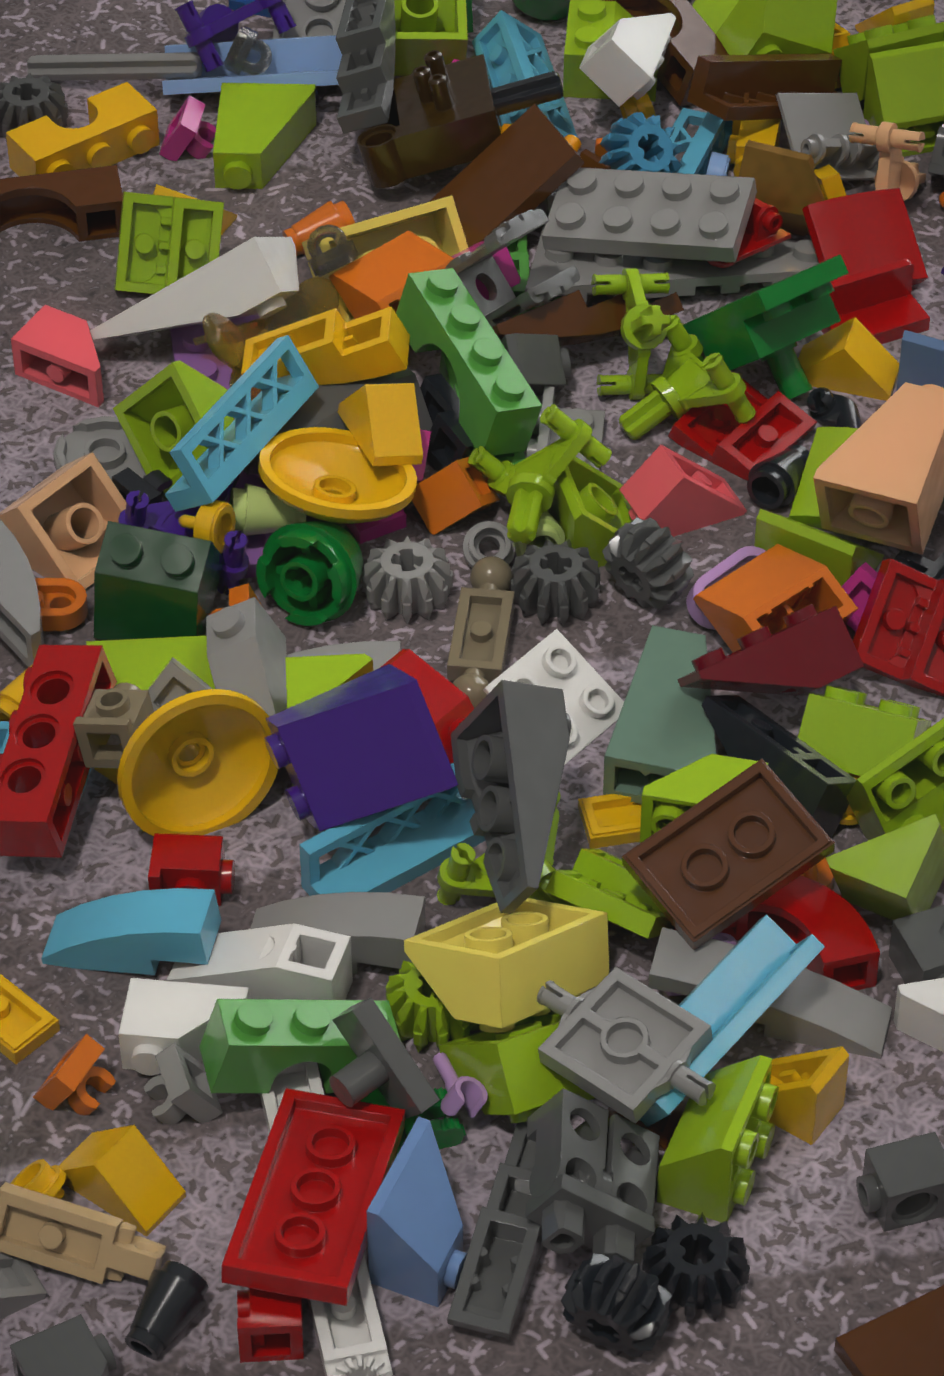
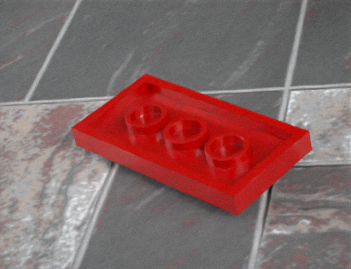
M286 1088L222 1262V1283L347 1306L368 1243L366 1211L394 1162L405 1128L406 1110L361 1101L353 1107H347L337 1097Z

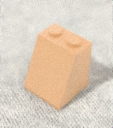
M905 382L817 468L813 479L822 529L923 555L944 498L943 387L934 384L920 386Z

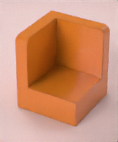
M469 457L454 461L416 486L412 502L429 532L433 535L442 532L468 515L488 508L500 500L497 493L489 487L488 478L475 467L469 465Z

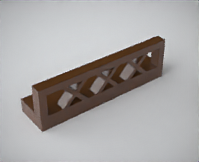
M830 53L698 55L687 102L725 121L782 119L776 95L778 93H838L834 90L842 59Z

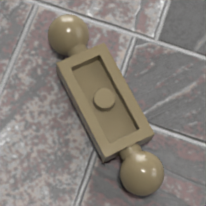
M495 556L484 557L474 564L470 573V582L473 588L461 587L447 663L448 680L454 681L453 684L469 697L474 709L487 696L483 689L504 672L515 608L514 591H508L511 587V579H513L511 568L507 562Z

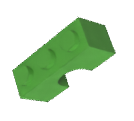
M217 999L199 1046L210 1092L269 1093L274 1079L284 1069L302 1062H317L325 1092L334 1093L330 1086L329 1078L356 1059L357 1056L332 1019L350 1006L364 1000ZM374 1000L400 1039L389 1000Z

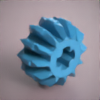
M636 112L628 116L627 119L620 118L611 125V133L604 136L600 143L607 153L601 156L599 163L608 165L611 169L677 173L682 164L676 159L675 155L681 152L683 145L672 143L670 137L673 135L675 127H667L663 130L660 124V115H652L646 119L642 112Z

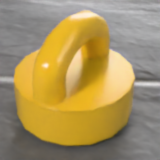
M215 500L213 503L201 505L196 516L181 515L178 523L183 528L193 529V538L212 541L220 554H222L225 535L230 531H235L236 519L231 504Z

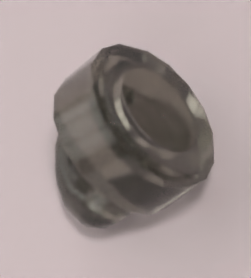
M246 26L241 27L224 61V69L240 75L242 71L250 75L264 73L272 61L271 49L264 41L257 39L258 32ZM252 49L261 55L257 63L247 61Z
M320 226L310 234L307 241V248L312 258L308 262L314 275H318V277L358 259L360 255L353 239L348 241L345 233L337 226ZM327 237L333 238L337 246L323 253L320 248L321 240Z

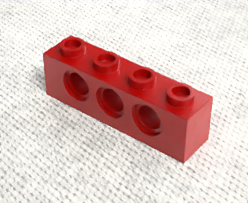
M39 645L32 667H28L25 671L23 680L24 692L18 710H14L10 716L9 737L4 753L0 754V856L62 858L90 769L85 768L73 723L76 717H83L95 689H112L117 683L102 645Z

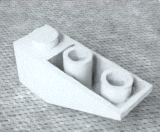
M672 13L620 19L588 47L579 68L618 107L632 96L637 100L640 99L652 88L657 80L653 75L665 60L662 53L672 39L670 33L676 17Z
M295 923L217 933L208 965L175 962L166 981L248 987L250 999L345 1000L353 982L351 936Z

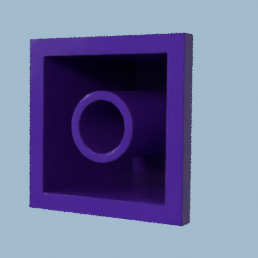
M387 664L265 718L272 733L264 738L269 755L277 769L286 768L293 785L285 790L290 806L299 821L306 818L319 831L459 785L417 679L391 664Z

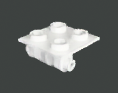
M558 629L554 630L483 689L488 695L501 680L563 689L566 713L569 714L571 719L570 741L565 764L618 720L624 704L619 695Z

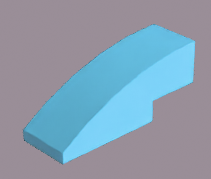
M190 888L142 890L112 895L78 905L56 916L41 958L42 963L83 970L155 975L159 961L208 965L222 921L215 890Z

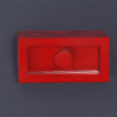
M903 259L831 281L835 291L829 294L841 321L822 329V333L825 334L854 317L881 344L903 338L905 330L914 333L929 330L930 317L911 294L914 265L909 259Z

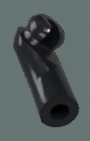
M825 387L816 388L808 395L807 407L812 418L818 423L827 427L859 428L862 425L859 410L852 400L838 394H833Z

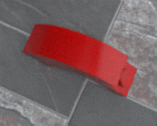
M800 875L720 932L727 933L736 940H740L759 919L767 914L796 944L813 934L825 946L807 966L808 970L841 982L855 990L876 987L880 950L867 923L859 912L842 896L827 886Z

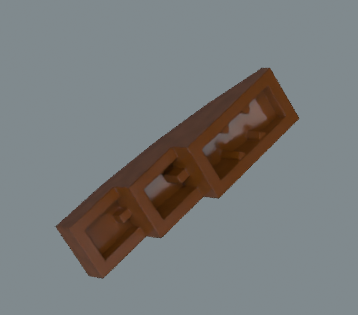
M577 290L493 326L492 329L500 341L507 334L558 335L559 346L576 345L622 335L620 327L621 320L626 313V304L622 294H619L587 308L580 290ZM677 292L649 303V305H659L664 315L671 316L684 311Z

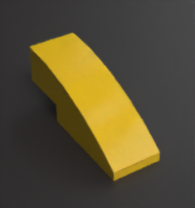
M392 306L345 322L338 310L334 308L246 339L241 374L243 375L277 338L289 335L318 385L343 384L377 378L407 369L410 334ZM281 358L277 361V378L290 375Z

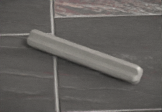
M197 52L36 55L29 57L27 61L28 74L31 73L33 78L49 76L50 81L194 79L202 74V61Z

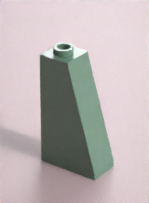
M652 625L604 756L603 795L618 794L631 797V802L641 804L645 785L703 757L716 754L714 728L701 706L705 697L711 696V690L680 687L677 679L695 671L691 663L692 660L707 654L706 635Z

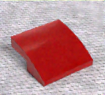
M900 188L841 196L809 204L802 209L818 262H824L841 254L849 273L839 278L903 259H909L914 265L912 285L920 284L928 278Z
M743 379L746 385L744 394L756 410V414L751 420L745 423H738L727 404L694 407L673 424L668 437L681 447L744 480H748L749 472L754 465L784 451L792 444H797L815 427L817 421L780 391H777L767 399Z
M892 558L882 560L853 639V643L864 664L863 668L902 684L944 697V579L937 580Z

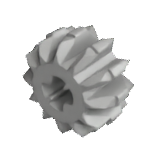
M407 534L403 542L397 543L386 538L383 548L370 549L367 563L364 564V571H362V587L365 588V595H367L371 610L382 609L386 620L400 613L408 624L415 613L429 620L433 608L445 609L448 595H450V588L453 587V571L450 570V563H448V558L445 555V549L433 548L429 538L418 543L412 542Z

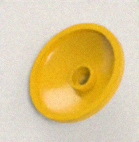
M307 427L289 430L274 436L260 451L258 472L264 484L280 501L317 520L337 524H354L381 520L405 508L412 501L416 491L417 475L412 465L372 466L349 430L327 427Z
M208 689L188 693L158 708L135 730L120 759L117 775L118 792L122 805L130 818L138 827L154 836V833L205 835L244 820L263 801L273 785L278 772L264 741L265 737L272 734L265 719L269 715L250 697L223 689Z

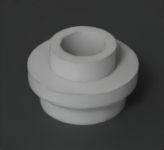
M483 521L469 529L463 541V555L470 567L473 568L478 560L487 557L479 550L480 544L485 541L494 542L499 549V552L494 556L503 559L510 565L514 558L516 547L513 546V542L507 537V527L498 522Z

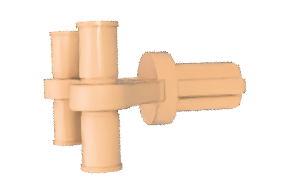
M884 121L879 126L859 124L857 122L852 123L849 132H855V134L849 135L850 143L875 145L877 151H879L878 170L874 178L875 190L900 188L904 201L912 198L917 192L919 184L925 183L926 173L919 172L918 163L905 161L901 149L921 153L925 143L919 141L925 140V133L922 131L898 129L896 123Z

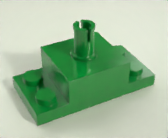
M840 254L683 324L688 334L697 336L703 346L705 357L713 353H720L730 371L758 359L761 362L766 360L779 391L788 399H792L813 389L812 385L809 384L794 347L798 346L797 341L841 321L829 293L835 291L831 281L849 272Z

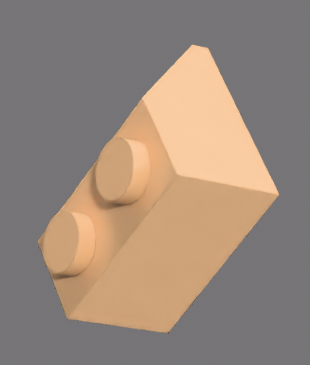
M91 452L62 466L0 512V519L16 537L28 558L32 570L45 578H68L75 580L86 589L94 583V572L108 521L118 523L120 513L126 509V501L94 453Z

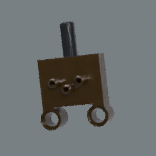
M429 51L424 56L426 66H419L413 70L412 74L394 79L388 122L361 129L362 133L357 138V144L369 182L375 188H389L409 178L473 161L503 133L500 115L531 107L534 103L539 105L563 97L564 91L559 74L552 71L493 88L484 54L445 65L440 51Z

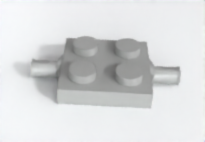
M616 966L597 987L578 997L564 990L552 980L545 983L546 988L544 986L540 988L537 1002L561 1016L558 1028L538 1048L540 1062L636 1124L661 1095L674 1088L697 1102L699 1106L705 1105L707 1103L706 1098L710 1100L716 1087L715 1083L705 1079L689 1068L692 1061L713 1040L711 1025Z

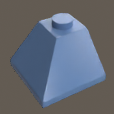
M418 1116L366 1211L369 1276L371 1283L439 1307L448 1288L456 1290L467 1253L463 1252L462 1220L431 1122Z

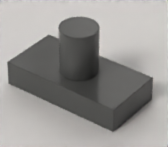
M372 997L350 1006L332 1019L357 1056L356 1059L329 1078L333 1092L344 1105L353 1107L378 1088L390 1107L406 1110L405 1119L422 1114L440 1100Z

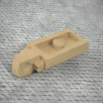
M7 1182L0 1187L1 1253L99 1284H103L106 1279L121 1282L125 1273L149 1280L153 1270H160L166 1246L141 1236H135L137 1228L135 1225L123 1222L121 1218Z

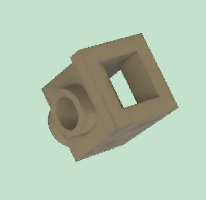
M119 683L114 688L108 690L95 689L83 717H76L73 723L85 768L119 767L121 756L129 739L141 723L154 712L149 690H141L130 683ZM110 735H119L122 745L106 744Z

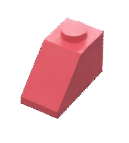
M44 305L11 338L15 374L99 407L104 402L101 366L87 321Z
M660 445L619 489L631 506L628 514L632 520L636 517L643 520L652 518L657 521L660 528L669 527L673 537L742 516L747 512L723 477L663 445Z

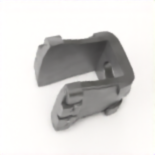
M531 209L507 222H503L492 230V233L484 238V243L473 252L469 251L459 255L450 261L445 268H453L491 327L502 323V319L508 316H515L532 307L537 308L549 303L554 298L563 295L565 291L575 285L574 283L580 280V274L576 266L573 265L516 297L492 255L549 221L541 209L534 211ZM476 279L480 280L487 288L489 300L479 293L476 287Z

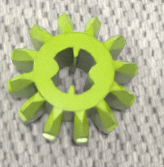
M403 960L399 974L389 976V981L386 985V1000H389L400 1040L403 1042L413 1038V1044L418 1053L428 1045V1042H436V1046L439 1048L438 1045L448 1042L450 1038L455 1040L470 1035V1031L479 1030V1024L457 1020L452 1017L413 963Z

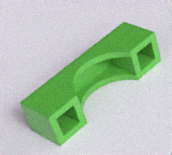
M453 268L408 273L396 314L410 334L409 344L415 353L442 350L450 361L459 391V423L475 449L483 446L493 456L526 451L542 404Z

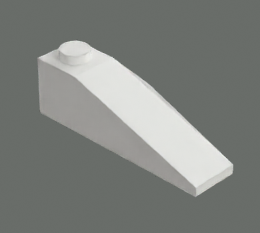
M253 237L91 329V336L93 340L113 339L258 314L260 319L270 317L285 309L287 304L284 299L299 291L296 246L292 237Z

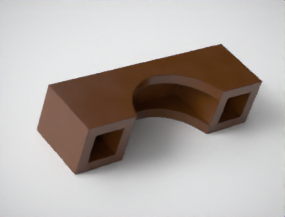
M602 0L616 1L633 17L672 13L676 17L670 33L672 39L666 48L665 60L659 67L656 77L680 106L691 104L687 102L698 55H729L716 34L688 0Z
M117 165L0 179V232L21 224L45 223L67 230L79 242L119 237L123 193Z

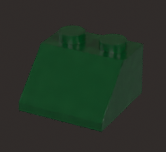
M108 521L94 572V639L103 641L205 636L206 616L211 612L224 563V558L212 541Z

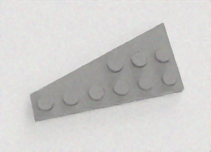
M544 224L525 292L575 265L580 274V280L574 283L575 285L565 291L563 295L580 290L584 302H587V296L593 295L592 287H595V285H591L593 274H622L624 268H637L639 274L664 272L669 274L670 280L666 281V283H670L669 293L645 294L646 298L666 297L677 292L678 296L695 295L696 287L720 285L719 290L721 294L739 293L740 286L747 283H761L764 287H767L815 266L819 262L812 240H800L796 243L783 241L770 247L767 251L754 254L726 268L712 266L706 260L545 250L542 241Z

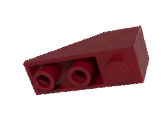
M810 604L782 617L786 628L771 634L766 625L738 638L737 641L741 647L738 651L725 656L722 647L692 660L691 663L695 671L677 679L680 687L797 696L825 686L863 667L864 664L837 606L817 613L814 605Z

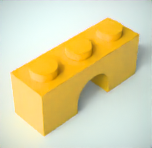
M128 82L122 83L87 98L89 125L64 128L55 124L46 115L6 132L9 166L20 177L111 166L134 155L143 154L151 148L160 145L157 109Z

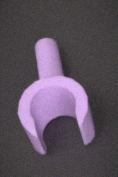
M443 1052L436 1054L433 1062L447 1090V1094L440 1103L441 1110L448 1116H455L464 1105L468 1116L474 1118L488 1099L485 1086L473 1077L461 1076L459 1078L448 1056Z

